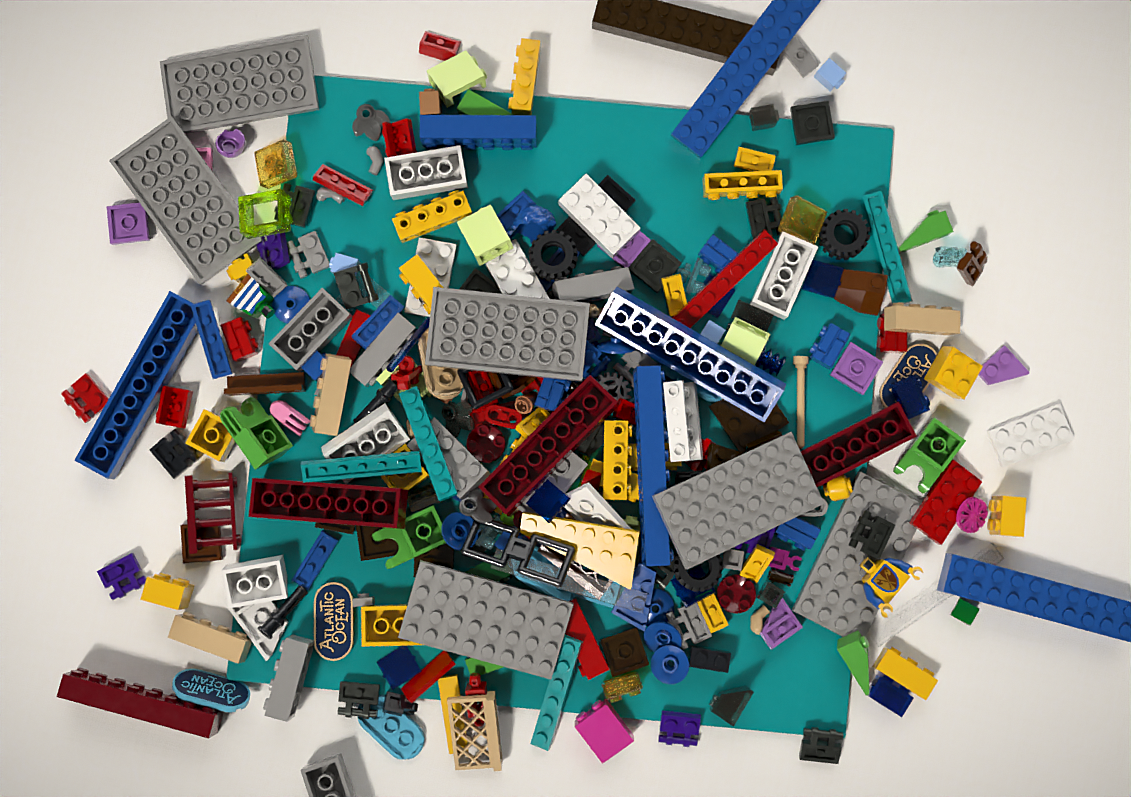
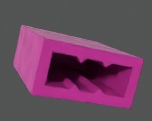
M607 699L603 701L598 700L591 706L592 709L578 714L575 718L574 726L602 764L634 742L633 733Z

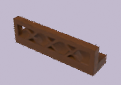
M305 373L227 376V388H224V394L239 396L306 392Z

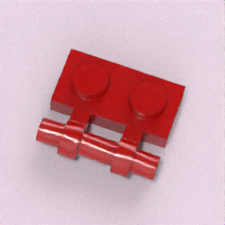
M87 373L71 385L75 390L73 394H70L68 390H64L61 393L65 399L64 402L71 406L76 412L75 415L85 423L92 419L88 413L92 410L94 414L98 415L109 399ZM80 397L86 403L84 407H81L77 402Z

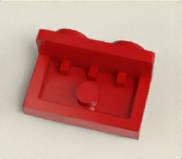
M406 118L394 123H382V134L385 138V153L387 157L417 153L411 119Z
M163 386L155 422L157 424L186 429L193 391Z

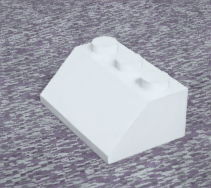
M283 555L225 565L221 570L229 608L288 597L287 572Z

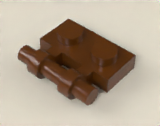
M976 241L970 244L971 253L967 252L957 265V270L966 284L972 287L983 272L982 266L987 263V254L983 251L981 244Z

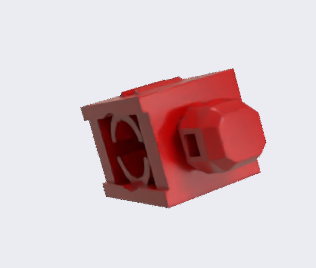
M471 673L469 682L466 685L465 695H487V682L481 681L479 673ZM480 701L479 704L474 702L471 706L480 711L483 708V701ZM467 709L468 718L474 717L475 714ZM479 717L474 722L477 727L484 726L485 723Z

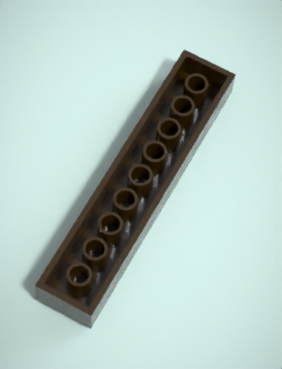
M598 0L592 20V29L721 63L727 61L753 26L752 24L659 0ZM779 56L765 74L773 76Z

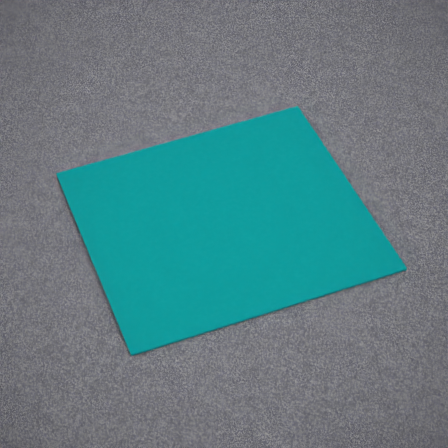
M314 75L319 110L288 115L280 190L283 189L284 183L292 185L290 192H294L297 185L315 190L316 193L305 228L286 223L287 215H283L281 222L277 221L276 228L278 226L285 228L286 241H293L295 247L300 246L299 237L316 231L329 262L332 257H335L336 253L356 258L361 262L360 264L367 262L369 267L367 270L379 300L347 309V311L352 316L356 309L372 315L390 295L404 307L406 306L410 284L407 283L405 285L399 277L401 274L399 267L416 255L419 238L457 244L449 284L450 289H459L475 268L495 282L485 264L479 266L457 222L405 243L401 242L392 221L396 214L406 211V213L413 211V208L420 204L428 205L431 203V200L438 197L442 199L448 197V194L455 190L393 200L390 196L384 159L387 158V155L385 153V138L382 134L383 127H381L380 137L377 141L368 138L365 133L355 136L352 129L353 122L357 118L356 112L359 106L369 104L374 110L383 111L388 116L390 123L406 118L411 119L416 151H429L426 147H423L419 138V92H424V89H433V87ZM467 90L452 97L454 105L448 108L442 101V115H459L457 107ZM471 90L512 113V109H509L508 106L509 98L513 97V93ZM534 96L532 115H536L537 148L532 150H521V148L503 150L502 148L495 147L494 150H484L483 147H475V150H465L464 147H461L468 188L457 190L459 192L464 191L472 214L483 207L491 205L497 215L516 196L524 191L536 205L548 209L553 214L556 221L554 230H557L569 217L559 206V199L585 174L597 185L609 175L636 200L625 213L641 228L640 231L650 240H655L682 263L673 275H681L687 303L717 275L714 271L716 268L711 264L705 265L700 261V256L698 255L710 237L714 234L736 252L740 253L753 240L745 203L765 198L766 206L771 205L770 198L766 197V195H758L757 198L739 196L738 199L720 197L718 200H708V197L703 198L702 179L704 174L754 172L734 167L738 147L776 156L772 171L782 170L783 189L776 197L778 198V203L781 204L782 210H780V213L785 223V227H783L784 232L818 246L810 266L878 274L883 272L863 196L882 190L888 209L894 133L890 128L833 123L834 140L796 145L792 119L734 114L700 159L670 136L689 110ZM364 110L362 112L363 117H369L370 112ZM369 147H377L384 159L378 175L369 172L372 165V160L366 153ZM324 164L372 189V195L364 206L348 198L342 204H339L332 197L326 198L324 201L318 200L316 197L317 191L325 186L313 181V176L321 165ZM292 199L287 200L285 208H290ZM843 209H848V212L854 210L856 215H863L861 219L863 221L867 220L866 227H870V232H868L870 239L867 241V246L858 255L848 260L843 258L836 260L835 256L829 257L830 253H824V247L819 244L821 239H818L820 226L830 214L837 210L843 211ZM768 212L769 221L774 222L773 212ZM838 225L834 228V236L839 243L849 245L853 242L854 235L849 227ZM771 229L772 238L777 242L779 236H777L776 229ZM516 233L510 240H517L530 263L529 249L532 246L530 239ZM596 244L585 257L581 254L578 256L576 268L573 269L571 275H567V278L569 276L574 278L575 275L581 273L590 275L597 270L611 271L612 268L620 265L598 248V244ZM551 246L544 250L542 253L544 263L553 256L559 247ZM771 251L690 329L700 334L709 320L726 330L717 343L720 346L735 317L770 334L755 366L786 383L784 392L777 401V405L789 423L778 431L782 435L792 432L796 443L797 368L793 364V356L810 357L812 354L809 352L814 342L818 343L821 338L818 335L823 326L827 327L830 323L851 334L831 369H827L809 358V364L805 368L804 448L800 449L801 451L871 415L874 379L864 395H861L830 376V373L850 342L876 357L877 320L879 314L874 316L858 313L852 308L837 302V300L823 295L805 285L806 276L791 311L785 320L749 305L772 254ZM304 252L300 253L299 257L302 263L306 262L307 259ZM289 257L290 263L278 270L273 269L287 283V286H296L303 289L308 294L310 300L323 288L345 308L335 276L330 271L331 268L315 274L312 273L311 268L305 270L308 276L301 279L298 272H295V264L292 257ZM358 271L356 279L362 296L366 297L368 294L360 271ZM630 271L634 290L630 294L669 316L663 287L656 293ZM608 299L591 303L595 304L597 308H604ZM293 301L287 303L289 308L294 305ZM404 309L401 315L418 330L416 331V337L410 343L407 341L403 346L405 348L403 353L413 358L415 364L419 366L421 365L418 342L423 332L429 328L430 317L408 314L404 312ZM275 314L269 319L266 318L260 374L298 373L299 371L295 370L269 345V342L287 325V323L280 321ZM588 317L586 340L596 347L603 341L611 340V337L602 335V328L595 325L598 318ZM351 320L320 351L321 354L323 352L332 355L337 354ZM361 347L356 361L365 351L363 347ZM602 352L599 359L602 360L607 355L611 358V361L607 365L608 368L599 375L604 377V373L609 372L610 377L612 373H617L618 377V372L613 367L617 363L623 367L627 364L621 359L625 354ZM396 356L390 361L391 363L395 360ZM593 363L587 371L591 373L597 365ZM631 367L629 372L633 375L634 369ZM302 370L301 372L305 373L306 392L258 394L257 400L268 416L271 415V404L274 401L282 400L310 420L311 415H315L316 408H313L315 396H317L315 395L317 382ZM349 373L338 435L355 424L353 419L377 395V390L383 387L378 381L373 386L369 385V387H366ZM608 380L604 384L609 385L613 381ZM629 382L626 388H630L631 391L627 392V395L631 396L632 399L634 398V388L631 387L632 384ZM463 389L458 396L454 397L447 404L433 395L431 397L426 396L423 401L430 420L435 417L467 449V438L472 431L469 410L461 402ZM519 392L504 399L500 397L497 404L516 401L523 394ZM392 396V400L386 403V405L408 434L406 426L408 417L403 404ZM697 396L701 439L706 440L708 438L715 444L738 451L709 408L715 402L707 401ZM534 406L532 411L528 413V416L532 412H534L538 407ZM613 414L607 417L608 420L621 421L612 417ZM275 419L293 447L282 457L256 470L250 463L239 563L283 555L287 572V592L289 597L298 586L297 583L292 581V578L321 531L324 530L334 536L339 542L310 589L306 590L308 594L286 617L289 623L271 658L266 661L252 642L245 662L238 664L228 660L226 675L228 680L270 684L271 679H275L277 672L274 671L277 659L280 660L282 654L279 651L282 640L291 635L314 640V597L318 589L327 583H342L351 591L353 598H358L357 594L369 593V597L374 596L375 598L374 605L408 604L415 581V577H413L414 558L392 569H387L385 564L388 559L394 556L361 561L356 526L354 534H347L316 528V522L248 517L252 478L303 481L301 461L326 459L321 447L336 436L314 433L310 423L306 424V429L302 430L303 433L299 436ZM493 425L502 432L505 439V448L497 460L490 463L480 462L490 473L500 465L505 455L509 456L513 450L510 448L516 438L520 439L522 436L515 429ZM633 435L628 437V444L636 443V438ZM604 444L589 457L586 453L584 454L577 449L573 452L584 460L588 466L566 493L581 486L586 471L590 469L593 459L604 462ZM421 460L422 465L427 470L425 463ZM681 461V466H677V470H669L670 480L666 483L667 489L675 486L677 472L693 471L684 461ZM867 462L844 473L847 478L850 477L851 483H853L858 472L867 474ZM381 476L354 478L347 483V485L388 487ZM429 476L408 492L406 518L434 505L440 521L443 523L448 515L460 512V502L452 497L440 502ZM342 479L316 481L319 483L345 484ZM823 485L817 487L821 498L825 499L828 504L827 512L822 516L799 517L821 528L811 550L806 548L803 551L794 546L795 542L789 539L785 542L777 538L778 534L774 532L770 544L771 547L790 551L788 557L799 556L802 558L801 561H793V566L798 567L799 571L790 569L788 565H786L785 570L778 569V571L794 575L790 587L777 582L771 583L767 577L769 570L774 569V567L768 566L757 583L750 580L756 590V599L749 610L736 614L726 611L720 605L728 626L711 633L712 637L697 644H693L691 638L686 640L688 648L683 649L687 657H689L690 645L729 651L731 658L728 673L689 667L687 676L681 682L676 684L662 683L654 676L651 670V658L654 652L647 647L644 641V631L637 628L649 665L612 677L610 670L588 680L587 676L583 677L578 668L581 664L578 659L562 712L578 714L583 711L587 712L592 709L591 706L598 700L603 701L607 699L621 718L660 721L663 710L701 714L700 725L797 735H803L804 728L811 729V727H817L818 730L829 731V729H835L836 732H843V738H845L851 671L837 650V640L842 638V636L793 612L803 628L771 650L761 635H756L750 628L751 616L763 605L771 611L776 599L780 596L792 610L845 499L832 501L829 496H825ZM599 487L598 492H603V487ZM605 500L622 519H626V516L637 517V521H640L639 500H636L635 503L628 500ZM495 511L490 513L493 520L499 521L500 514ZM420 527L418 534L426 537V533L429 531L427 528ZM502 531L496 536L484 554L495 556L503 552L494 545ZM640 541L639 556L641 555V541ZM669 541V549H673V555L677 553L673 542ZM743 543L741 550H739L744 551L742 567L750 556V553L746 552L748 544ZM454 549V570L466 572L482 563V561L462 555L461 550ZM702 563L687 569V572L694 578H702L708 573L709 568L701 567ZM649 566L656 570V574L661 576L663 579L667 575L657 566ZM723 568L722 577L711 588L717 601V589L720 582L727 576L739 575L740 570ZM513 573L511 574L512 578L504 582L508 585L539 593L518 580ZM674 575L663 591L672 598L674 616L678 617L680 613L677 608L694 601V597L709 590L707 589L702 592L691 591L682 586ZM655 582L654 589H660L659 585ZM622 585L619 587L615 604L625 588ZM576 597L606 660L600 639L635 628V626L611 613L613 609L611 607ZM287 598L274 600V603L279 608ZM654 605L652 607V611L655 613L658 612L659 607L657 605ZM362 606L354 607V644L351 651L340 660L330 661L322 658L314 646L303 687L339 690L340 682L347 681L380 684V695H385L387 691L404 695L401 688L444 650L426 645L362 647ZM766 615V616L763 618V625H764V623H765V621H766L768 615ZM233 616L231 632L245 633ZM684 622L678 624L682 633L688 632ZM448 652L456 664L443 676L457 674L461 696H466L465 689L467 682H469L470 672L465 659L470 657ZM669 660L668 664L674 666V661ZM507 667L480 675L481 681L487 682V691H495L497 706L541 710L550 679ZM438 680L418 698L441 700Z

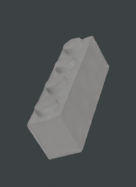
M617 266L612 268L611 271L597 270L590 275L581 273L575 275L574 278H558L552 285V291L555 300L589 303L609 299L616 287L631 293L634 290L629 268Z
M397 313L350 367L349 373L366 387H369V385L373 386L377 382L376 379L381 371H384L391 364L390 361L393 357H397L404 351L405 348L403 346L406 342L410 343L416 337L418 329L401 314Z

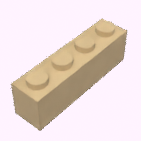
M892 303V306L884 308V331L947 336L960 334V311L952 310V307L937 309L935 305H927L925 308H922L920 304L904 306V303Z
M326 354L325 359L322 358L320 370H323L322 377L318 378L317 389H319L318 396H315L313 408H316L315 415H311L310 426L314 433L338 436L352 361L349 357Z
M187 612L175 615L168 638L238 664L245 662L252 643L251 639L247 638V634L238 631L236 633L230 632V628L218 625L217 627L211 625L212 621L195 619V615Z

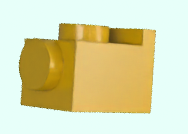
M247 253L244 254L245 259H236L232 262V265L228 266L229 269L226 271L231 280L234 279L240 283L248 274L246 269L254 262Z

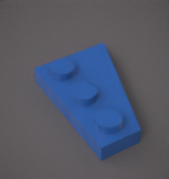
M639 562L634 571L632 589L624 588L611 611L614 615L644 632L657 571L649 566H642V562Z

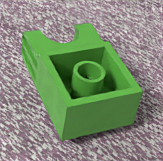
M250 397L243 401L241 405L242 414L235 407H227L220 413L223 425L255 470L282 457L293 447L273 416H268L255 398Z
M931 418L893 468V472L895 474H902L908 467L912 465L918 466L923 473L918 490L923 494L929 490L966 440L936 418ZM938 440L941 448L934 449L933 441L937 442Z
M434 505L407 517L405 529L383 528L372 535L375 541L393 539L398 544L397 554L386 561L385 566L387 569H392L446 543L442 536V523ZM420 527L428 529L429 532L426 533V537L418 534Z

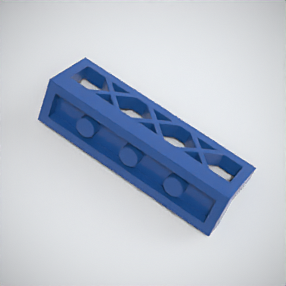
M211 300L192 304L191 308L212 379L231 375V367Z

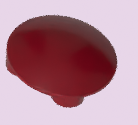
M479 425L469 433L467 438V450L479 462L490 463L497 460L505 448V439L502 432L493 425Z
M734 574L727 576L720 582L717 589V598L720 605L726 611L736 614L743 613L754 604L756 590L754 584L749 579Z

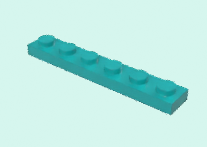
M881 190L865 195L863 199L884 275H888L887 286L892 303L900 302L904 304L912 302V296L883 192Z
M415 386L399 393L438 500L441 502L458 495L419 388Z
M420 451L301 461L303 483L422 472Z
M564 635L554 672L549 680L530 743L546 751H549L583 644V641L568 635Z

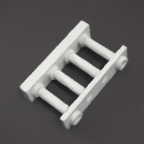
M683 380L664 382L671 462L703 460L696 383H684Z

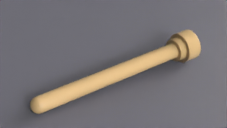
M793 356V364L797 368V445L799 449H802L805 445V368L809 364V356Z

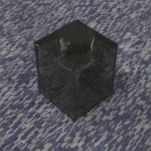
M774 104L754 107L749 111L752 131L773 128L777 121H779V113L777 109H774Z
M765 581L756 598L776 609L785 591Z

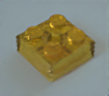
M283 139L254 152L260 186L270 189L297 177L291 142Z
M798 195L791 197L778 231L781 233L786 232L815 245L827 211Z
M634 671L603 681L601 686L605 699L613 703L621 700L622 695L629 693L631 697L640 694L643 685L639 673Z

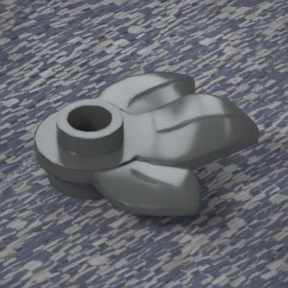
M363 104L357 109V118L353 122L352 129L355 136L365 133L368 138L377 141L380 137L381 127H383L382 123H390V120L383 111L374 110L371 105ZM368 110L370 112L369 117H363L362 112Z
M475 489L470 491L468 497L460 502L459 510L463 515L471 516L477 522L489 523L493 520L490 513L496 509L497 505L492 500L483 498L484 493L481 489Z

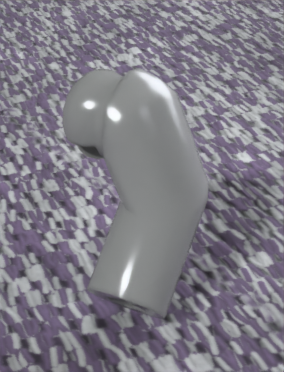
M369 147L366 151L372 160L369 172L378 175L384 159L377 147Z
M321 187L316 194L317 199L320 201L332 197L339 204H342L346 197L327 187Z

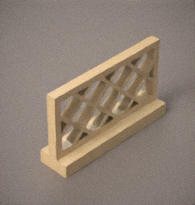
M487 691V695L448 697L447 704L455 770L493 768L494 771H502L503 758L495 691ZM483 701V708L480 711L471 706L474 702ZM452 703H461L465 707L459 713L453 709ZM467 709L475 714L471 721L463 716ZM478 717L485 722L482 729L473 724ZM458 719L467 724L462 730L455 726V722ZM469 727L478 732L473 738L465 734ZM480 735L487 739V743L483 747L475 741ZM461 736L469 742L464 748L457 744V740ZM471 745L479 749L475 756L467 751ZM484 753L489 757L490 762H481L477 758ZM462 754L471 759L468 763L459 764V758Z

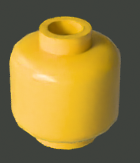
M844 474L823 485L825 496H829L832 501L848 499L850 493L853 492L850 477L847 478Z

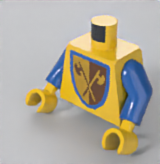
M865 558L860 564V567L867 572L861 579L864 583L863 589L866 599L874 607L881 609V615L884 618L888 617L884 612L885 609H889L893 613V607L889 602L910 578L908 574H911L915 580H920L914 573L916 571L924 573L920 567L913 568L912 565L902 560L892 558L880 559L875 563L869 558Z

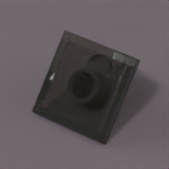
M746 685L721 691L718 695H713L709 702L711 706L709 709L734 727L754 692Z

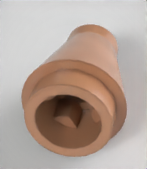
M532 391L519 396L515 402L516 410L521 414L530 413L535 406L538 393Z

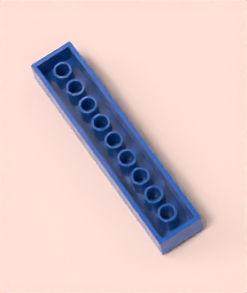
M772 0L670 136L701 159L821 0Z
M616 287L595 323L596 326L762 422L766 421L784 392L786 383L619 287Z
M169 291L74 461L107 479H115L159 402L163 386H168L198 332L191 305L194 303Z
M637 366L633 370L642 566H668L670 561H673V549H669V541H672L652 497L666 490V482L669 481V469H666L665 462L668 461V449H665L664 446L668 437L667 430H664L663 425L667 419L666 410H663L665 396L664 390H662V382L665 381L664 370L661 371V366Z
M951 553L945 554L937 591L1131 642V602L967 557Z

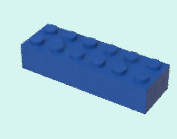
M420 115L419 138L423 147H426L428 150H435L437 147L447 148L459 145L464 147L465 150H475V147H483L484 150H494L495 147L502 148L503 150H513L514 148L532 150L537 148L536 115Z

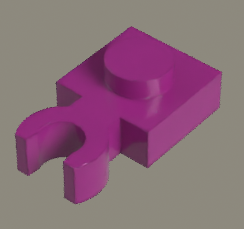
M769 547L775 554L768 566L785 570L786 565H788L790 569L799 571L798 567L793 566V561H801V557H788L790 551Z

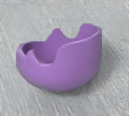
M238 129L234 131L224 130L222 134L217 136L215 142L217 151L227 158L239 156L245 148L244 134Z

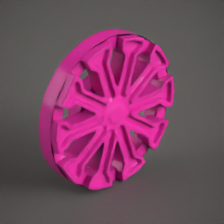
M970 497L963 501L956 516L958 527L967 533H974L980 527L982 528L988 515L986 503L976 497Z

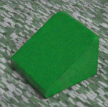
M959 598L950 615L970 626L980 609Z

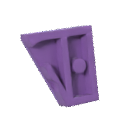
M1002 346L982 364L983 367L979 376L987 385L1025 376L1030 372L1006 346Z
M780 596L776 599L759 634L772 650L803 628V626Z

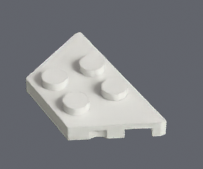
M227 598L223 599L222 601L266 661L269 660L289 623L285 618L284 625L273 633L272 639L266 638L257 629L267 621L270 613H275L279 609L274 601L229 608Z

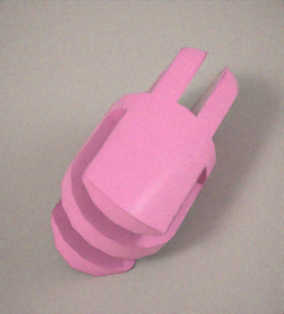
M282 400L274 401L270 406V414L299 436L302 435V430L306 429V424L310 423L307 417Z

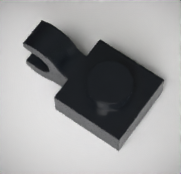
M387 691L382 712L402 716L403 712L408 715H414V712H417L418 704L405 701V695Z

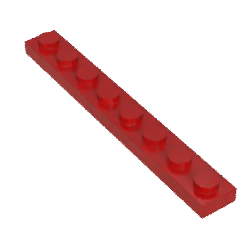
M764 229L672 318L691 328L768 255L778 243Z

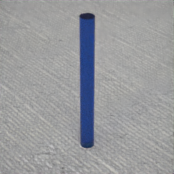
M430 318L424 320L386 367L387 371L392 373L429 328Z

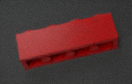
M575 597L569 601L573 602V608L565 635L583 641L578 657L581 665L578 668L583 677L587 676L588 680L610 669Z

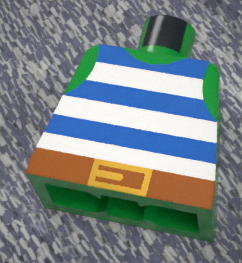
M249 274L245 276L226 300L244 313L257 319L261 315L269 319L275 313V310L270 306L274 298Z

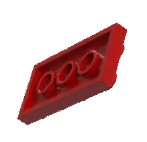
M952 459L940 474L909 523L935 543L942 545L957 522L956 516L960 505L966 499L974 496L982 481Z

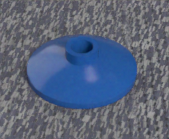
M287 286L273 299L272 307L275 310L274 314L280 321L288 324L310 301V298L303 289L296 286ZM293 301L294 305L289 308L287 303Z
M611 336V340L603 341L597 345L599 351L610 354H625L636 350V348L615 336Z
M461 512L448 515L441 527L445 542L453 549L461 550L474 520L470 516L463 515ZM478 532L475 536L472 546L476 543L478 539Z
M653 589L646 626L654 622L667 623L668 619L665 614L673 611L674 614L673 600L665 591ZM654 605L659 607V611L656 613L652 611Z
M654 622L645 629L644 641L653 652L665 645H673L679 648L682 645L680 632L669 623Z
M665 645L654 652L651 658V670L654 676L662 683L676 684L687 676L689 659L686 653L679 647ZM668 661H674V666H670Z

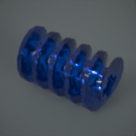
M765 345L755 366L759 367L762 365L763 371L769 369L770 375L776 373L777 376L786 361V357L783 356L779 359L778 352L772 356L773 349L770 348L765 352Z

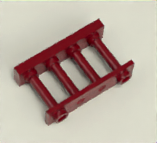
M231 472L228 473L229 479L207 481L193 480V475L184 476L189 554L198 553V549L208 546L233 544V550H237V546H241V536L236 534L234 488H237V476L233 477ZM229 487L230 498L198 500L194 496V491H198V489ZM230 506L231 517L204 520L196 518L195 510H199V508ZM232 525V537L197 538V530H200L201 527Z

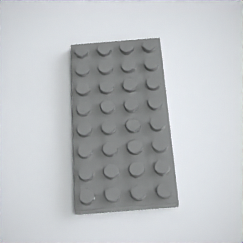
M307 35L159 61L167 119L172 116L185 134L319 110L310 43Z
M172 116L109 160L200 285L263 241Z
M433 287L425 365L582 382L590 303Z
M792 432L652 496L685 570L824 504Z
M858 472L852 483L853 492L850 493L848 499L844 500L791 610L842 637L858 630L862 637H866L879 610L866 599L863 589L864 583L861 579L867 572L860 567L861 562L865 558H869L873 563L877 560L860 551L862 543L858 542L856 548L848 545L851 540V533L855 532L858 525L859 516L862 517L864 510L872 513L869 518L870 521L874 522L875 517L879 516L895 524L880 559L892 558L902 560L917 530L909 522L921 505L918 501L862 472ZM866 526L861 536L866 538L870 528Z
M420 560L398 638L551 679L573 608V602Z

